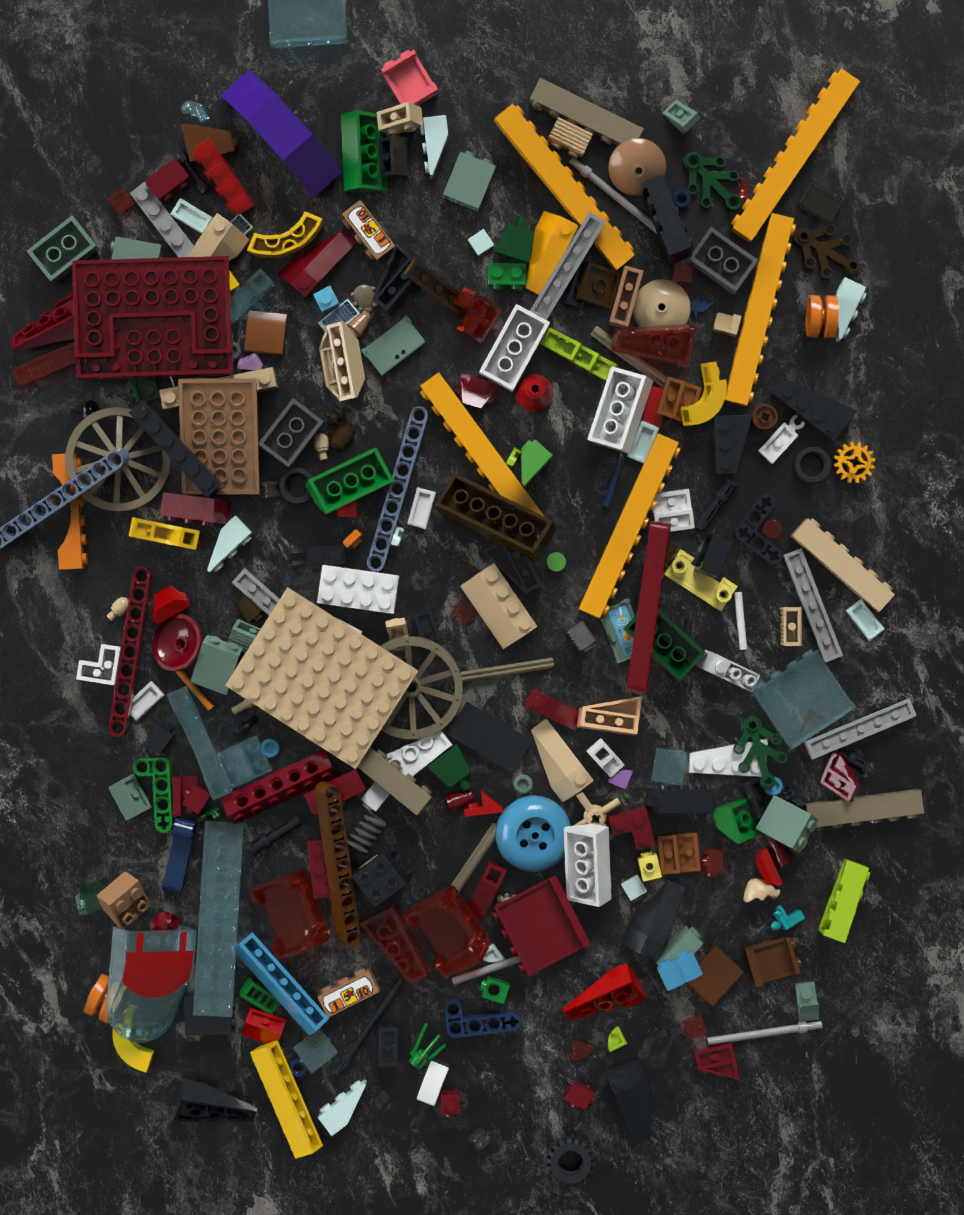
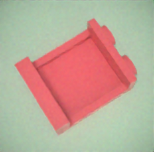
M415 50L403 52L399 59L388 61L383 65L384 68L381 69L384 78L400 104L410 102L418 106L438 94V88L430 79Z

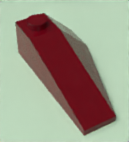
M341 230L291 259L278 275L307 300L357 242L344 230Z
M73 293L55 303L56 307L49 313L43 312L41 318L35 324L29 323L12 336V350L15 352L74 339Z

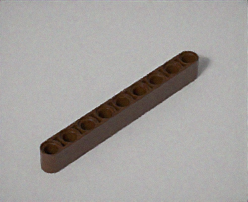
M323 781L316 786L315 795L335 933L340 943L354 948L360 943L361 935L341 795L337 786Z

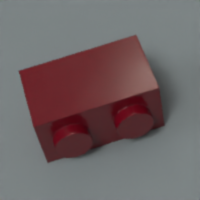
M174 158L146 179L145 182L160 202H167L174 197L173 193L177 190L185 189L190 184L191 178L177 159Z

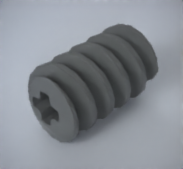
M369 811L370 816H363L366 819V823L359 822L362 829L355 828L358 834L350 835L353 841L347 840L350 846L360 852H369L367 845L373 846L371 839L377 840L378 836L376 833H382V829L379 826H387L385 821L373 811Z

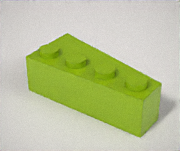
M844 858L818 931L824 936L843 943L846 942L852 920L856 914L858 902L863 895L864 883H867L870 876L868 867Z

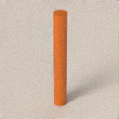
M184 670L175 671L208 711L214 707L198 686L190 682L191 678Z

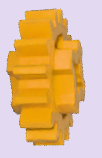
M850 442L849 447L846 444L842 445L843 451L837 450L839 456L833 457V459L837 460L833 467H838L835 473L842 474L841 480L847 478V483H851L852 479H854L855 483H859V478L865 481V475H872L869 469L875 468L874 465H871L875 458H870L873 451L867 452V445L862 448L861 442H858L856 446H854L853 442ZM853 450L849 457L844 456L847 451ZM861 453L865 456L866 461L861 457ZM854 458H856L855 461L858 462V464L860 465L852 467L853 464L850 463V461L848 460H853ZM842 464L846 466L847 472L843 469ZM858 469H865L861 474L855 475Z

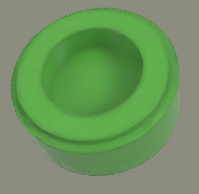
M554 552L547 558V566L552 571H560L566 565L564 555L559 552Z

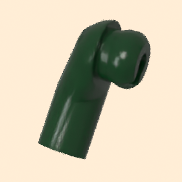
M214 807L204 810L195 819L201 825L211 817L214 821L219 820L222 814L219 808Z

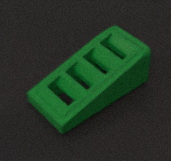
M251 977L247 979L239 991L240 997L272 1015L281 1004L265 986ZM258 990L261 991L256 998H254ZM266 994L267 997L265 998V1000L263 1001V1003H261L260 1001L262 1000V998H263L264 995ZM271 999H274V1001L272 1002V1004H271L270 1007L268 1008V1007H267V1004L269 1003V1001H270Z

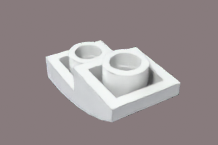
M433 1061L430 1062L417 1100L435 1107L449 1071L448 1067Z

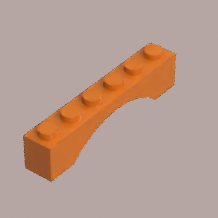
M77 453L73 454L74 468L82 466V458ZM52 454L53 474L64 485L70 480L66 470L65 454ZM71 485V486H70V489H71V491L75 494V493H76V490H75V488ZM81 496L70 502L71 522L68 534L58 549L59 570L85 569V565L88 564V555L84 553L87 537L86 534H83L86 518L85 515H82V507L85 506V500Z

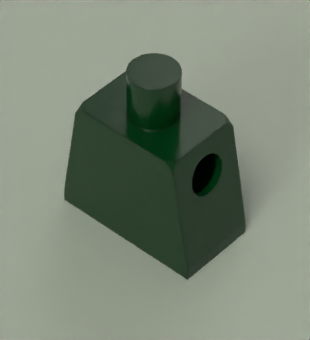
M519 216L516 226L508 224L494 250V254L529 265L534 234L533 231L527 229L530 219Z
M457 743L427 766L449 788L457 783L464 792L472 786L466 778L471 769Z

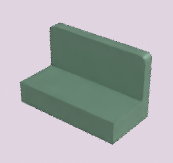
M134 774L109 786V790L126 821L151 808Z

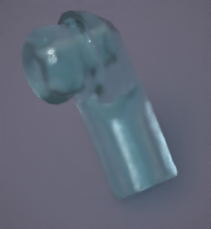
M186 101L181 106L184 114L195 113L201 123L209 119L200 103Z

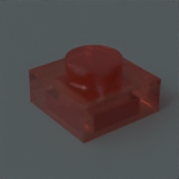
M121 188L108 198L120 215L135 205V202L124 188Z
M701 1015L683 1020L688 1040L707 1034Z

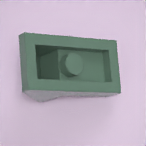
M675 100L663 112L664 116L682 134L693 127L700 119L697 112L678 100Z
M815 982L795 983L799 1022L819 1020V1003L816 998Z

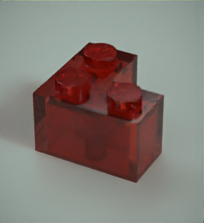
M464 287L454 302L467 312L457 329L470 339L482 344L502 311L476 291Z

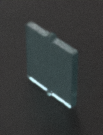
M656 747L651 781L663 782L665 785H682L687 752L676 751L673 748L663 749Z
M321 1028L308 1035L293 1047L300 1058V1062L305 1064L311 1074L338 1053L330 1042L331 1039L326 1037Z

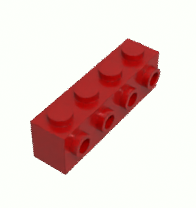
M208 138L194 148V159L199 165L203 164L206 169L204 173L210 181L214 180L217 185L215 187L216 191L221 197L224 196L228 201L226 205L231 213L235 212L238 216L254 205V201L211 138Z

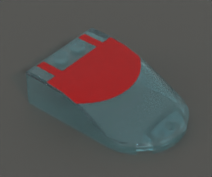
M182 925L178 926V930L128 931L119 927H113L107 1016L111 1027L115 1029L120 1037L135 1043H146L163 1035L172 1025L190 979L194 962L197 930Z

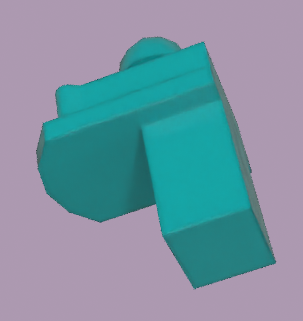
M779 905L776 907L777 911L773 913L777 921L771 924V928L773 930H779L780 928L787 930L805 919L801 910H795L787 915Z

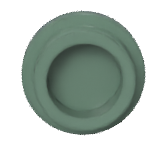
M522 774L515 778L514 788L517 792L525 794L532 789L533 782L528 775Z

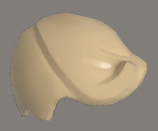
M754 878L747 883L744 901L751 902L756 898L763 901L767 895L775 899L779 896L780 890H776L771 883H766L764 879Z

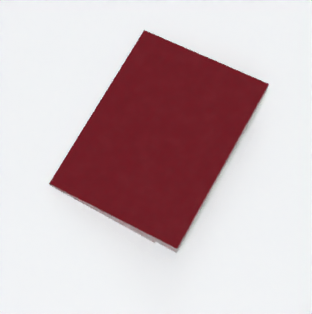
M229 256L72 261L74 339L78 380L234 375Z

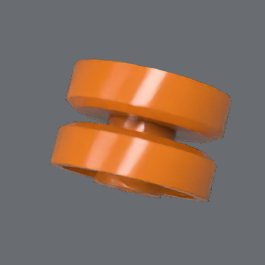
M809 295L805 319L807 338H817L821 330L824 338H835L839 319L838 297L827 295L822 304V299L819 295Z
M102 974L93 986L83 1012L93 1016L102 1007L99 1012V1020L108 1024L124 995L126 986L124 983L117 981L109 990L112 978Z

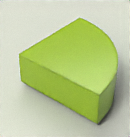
M513 449L506 465L514 466L521 453L519 449Z
M619 1026L615 1027L608 1037L610 1052L627 1044Z

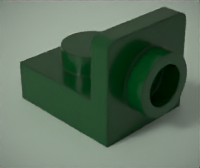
M155 379L138 385H131L133 390H130L133 402L136 401L137 404L141 400L151 402L161 398Z

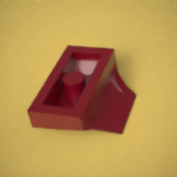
M462 373L456 392L460 395L462 403L482 409L486 404L493 403L498 384Z

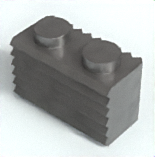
M583 621L567 630L569 637H572L571 640H574L573 643H576L575 646L579 650L586 652L595 646L593 642L596 639Z

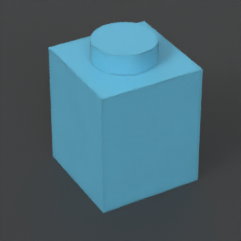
M331 286L313 294L323 314L340 305Z

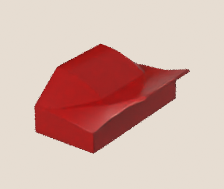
M172 586L154 594L152 616L156 624L190 607L187 595Z
M766 847L759 849L755 863L762 879L766 883H771L775 886L782 885L783 883Z

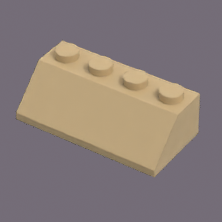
M494 563L460 586L503 649L537 627Z

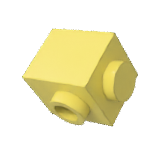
M652 851L640 853L641 856L637 857L643 882L661 878L657 854L652 853Z

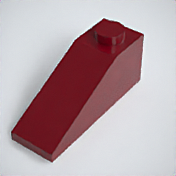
M532 688L524 704L525 707L576 731L578 710Z

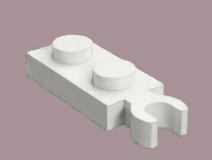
M797 415L791 417L789 425L784 422L758 450L771 464L798 436L794 431L804 426L805 422L795 425L794 420L797 418Z

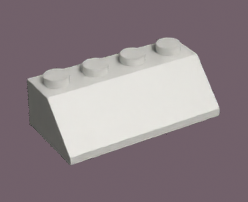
M596 824L564 827L567 898L569 901L600 907L611 900L609 827Z

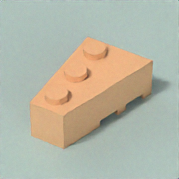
M642 696L579 708L577 727L632 736L637 735Z

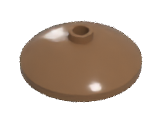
M643 138L629 139L621 143L613 151L608 165L609 175L615 187L621 192L631 196H641V182L662 174L665 176L666 160L661 149L652 141ZM637 168L642 169L641 173H636L635 170Z

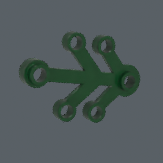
M690 152L684 157V167L689 170L687 191L690 195H696L699 190L696 184L697 172L703 177L702 199L700 201V206L703 209H708L712 205L710 185L726 201L725 204L729 210L735 211L741 206L742 200L740 196L730 194L717 181L729 180L730 182H736L739 179V172L737 170H731L730 172L707 171L703 167L714 165L718 169L723 168L726 164V159L723 156L702 158L700 154ZM695 159L696 165H691L689 161ZM718 159H721L723 161V165H718L716 161ZM735 173L737 178H730V174ZM694 186L696 188V191L691 192L689 190V187ZM703 200H708L709 205L704 206ZM735 200L736 206H731L730 201Z
M749 716L743 721L744 733L739 742L733 746V752L737 755L744 753L745 744L751 736L753 745L743 762L738 765V770L741 773H747L756 755L762 775L759 779V785L761 788L768 790L775 785V778L769 774L764 753L774 758L779 764L787 761V755L784 752H777L762 743L759 737L761 735L769 739L771 744L779 745L782 742V736L778 733L773 734L763 728L759 718ZM750 722L755 723V729L749 727ZM773 736L779 737L778 743L773 741ZM737 745L742 747L741 752L736 751ZM779 754L784 756V761L778 760ZM742 764L747 765L746 771L741 769ZM765 778H770V785L765 784Z

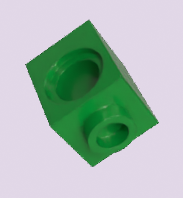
M488 976L487 980L482 981L479 991H482L483 998L504 1004L510 983ZM497 985L499 987L498 993H490L489 987Z

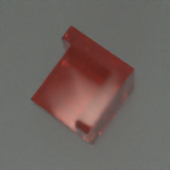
M679 262L674 263L672 282L690 286L693 280V266L679 264Z

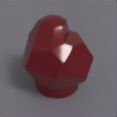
M168 911L160 912L154 915L150 928L154 933L168 935L175 928H178L179 920L175 913L170 914Z

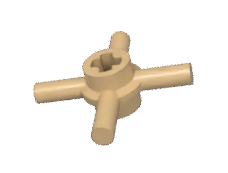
M579 792L576 796L586 810L583 815L584 819L573 826L586 824L606 826L607 813L621 805V802L616 798L603 807L592 805L585 794ZM609 830V840H611L614 836Z

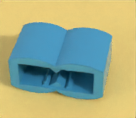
M687 950L678 953L677 958L674 960L668 958L659 963L660 966L657 967L667 991L703 975L693 952H688Z

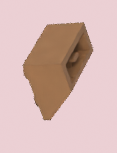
M126 871L96 895L102 909L122 931L151 907L139 880Z

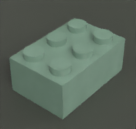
M72 215L28 249L27 252L53 284H56L73 271L72 261L87 260L99 250V247Z

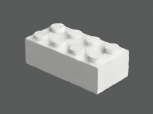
M516 304L482 365L479 374L513 392L546 333L550 322Z
M611 366L587 440L600 446L630 454L653 380L645 375Z
M322 565L317 603L394 614L400 576Z

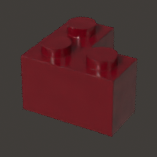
M645 806L607 815L613 836L631 831L637 850L655 845Z

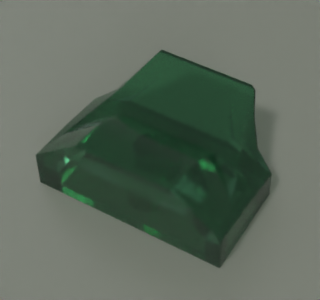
M100 881L79 886L78 895L75 897L80 916L103 910L96 895L107 886Z

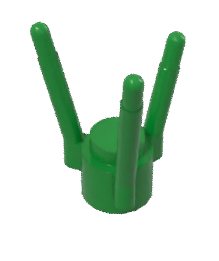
M427 1023L424 1024L415 1046L410 1052L411 1058L409 1062L420 1070L447 1047V1044H443L433 1054L428 1055L429 1051L441 1038L440 1035H437L425 1051L422 1049L418 1050L426 1032Z

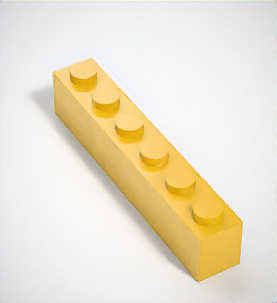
M276 1040L261 1045L251 1051L250 1054L295 1159L313 1154L323 1145L280 1044Z

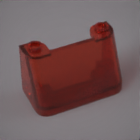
M303 869L290 872L248 889L250 898L255 904H264L277 938L272 942L271 952L277 960L313 950L329 939L326 922L317 899L313 898L311 883Z
M453 885L441 889L409 909L403 916L408 926L413 929L421 928L437 952L435 968L443 978L481 964L489 949L490 944L487 935Z

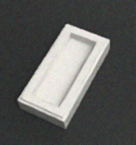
M417 487L408 525L426 529L436 492Z
M152 681L134 696L131 716L135 721L139 720L165 695Z

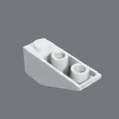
M705 649L707 655L699 662L697 667L753 692L760 677L759 674Z

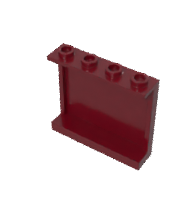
M556 875L493 907L492 915L496 922L500 921L503 927L500 929L505 940L509 939L512 945L509 948L513 956L518 957L520 961L518 966L523 975L526 973L527 976H531L560 959L591 945Z

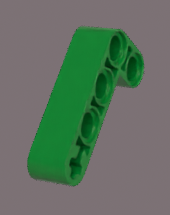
M167 757L138 759L133 764V771L138 776L153 777L155 828L160 833H166L173 828L175 822L173 816L172 763ZM159 761L166 763L167 768L165 771L158 769ZM140 762L147 764L146 772L139 770L138 765ZM160 780L166 781L168 785L166 790L159 788L158 783ZM164 799L168 802L167 809L160 807V800ZM169 812V814L165 816V821L169 822V825L166 826V828H164V825H161L160 823L164 820V815L160 816V813L164 814Z

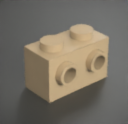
M406 102L378 111V131L389 136H399L403 132L415 131L416 128L423 126L421 107Z

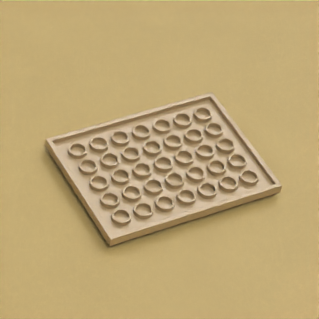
M287 587L225 686L356 769L418 673V670Z

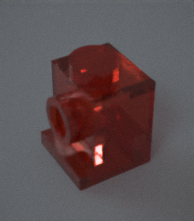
M702 848V852L706 854V857L702 858V868H705L706 876L717 877V874H722L723 850Z

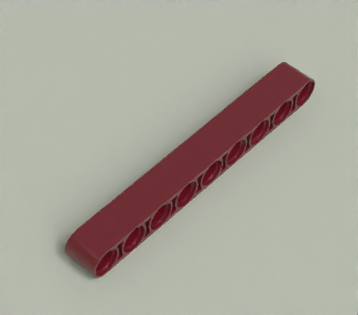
M651 521L627 692L647 694L671 523Z
M144 567L137 568L132 577L109 721V732L115 737L126 735L130 727L153 582L152 572ZM142 571H145L147 573V579L141 582L139 579V574ZM142 590L144 598L139 601L136 598V593ZM139 609L141 617L136 620L133 617V611ZM132 628L138 630V636L134 639L130 636ZM129 647L135 649V655L131 658L127 655ZM126 666H130L132 668V674L130 676H126L124 674V668ZM123 685H127L129 687V693L127 695H123L121 693V687ZM120 704H124L126 706V712L124 714H120L118 712V706ZM117 723H121L123 726V731L120 734L115 731Z

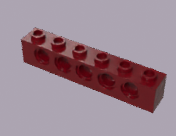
M323 749L222 797L221 801L227 817L235 825L251 816L262 813L270 807H275L289 798H294L306 790L313 789L320 782H328L338 775L331 757Z

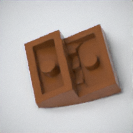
M249 311L244 351L283 355L287 314Z
M667 376L656 414L683 423L680 407L698 402L702 387Z
M698 832L657 836L661 875L702 870Z

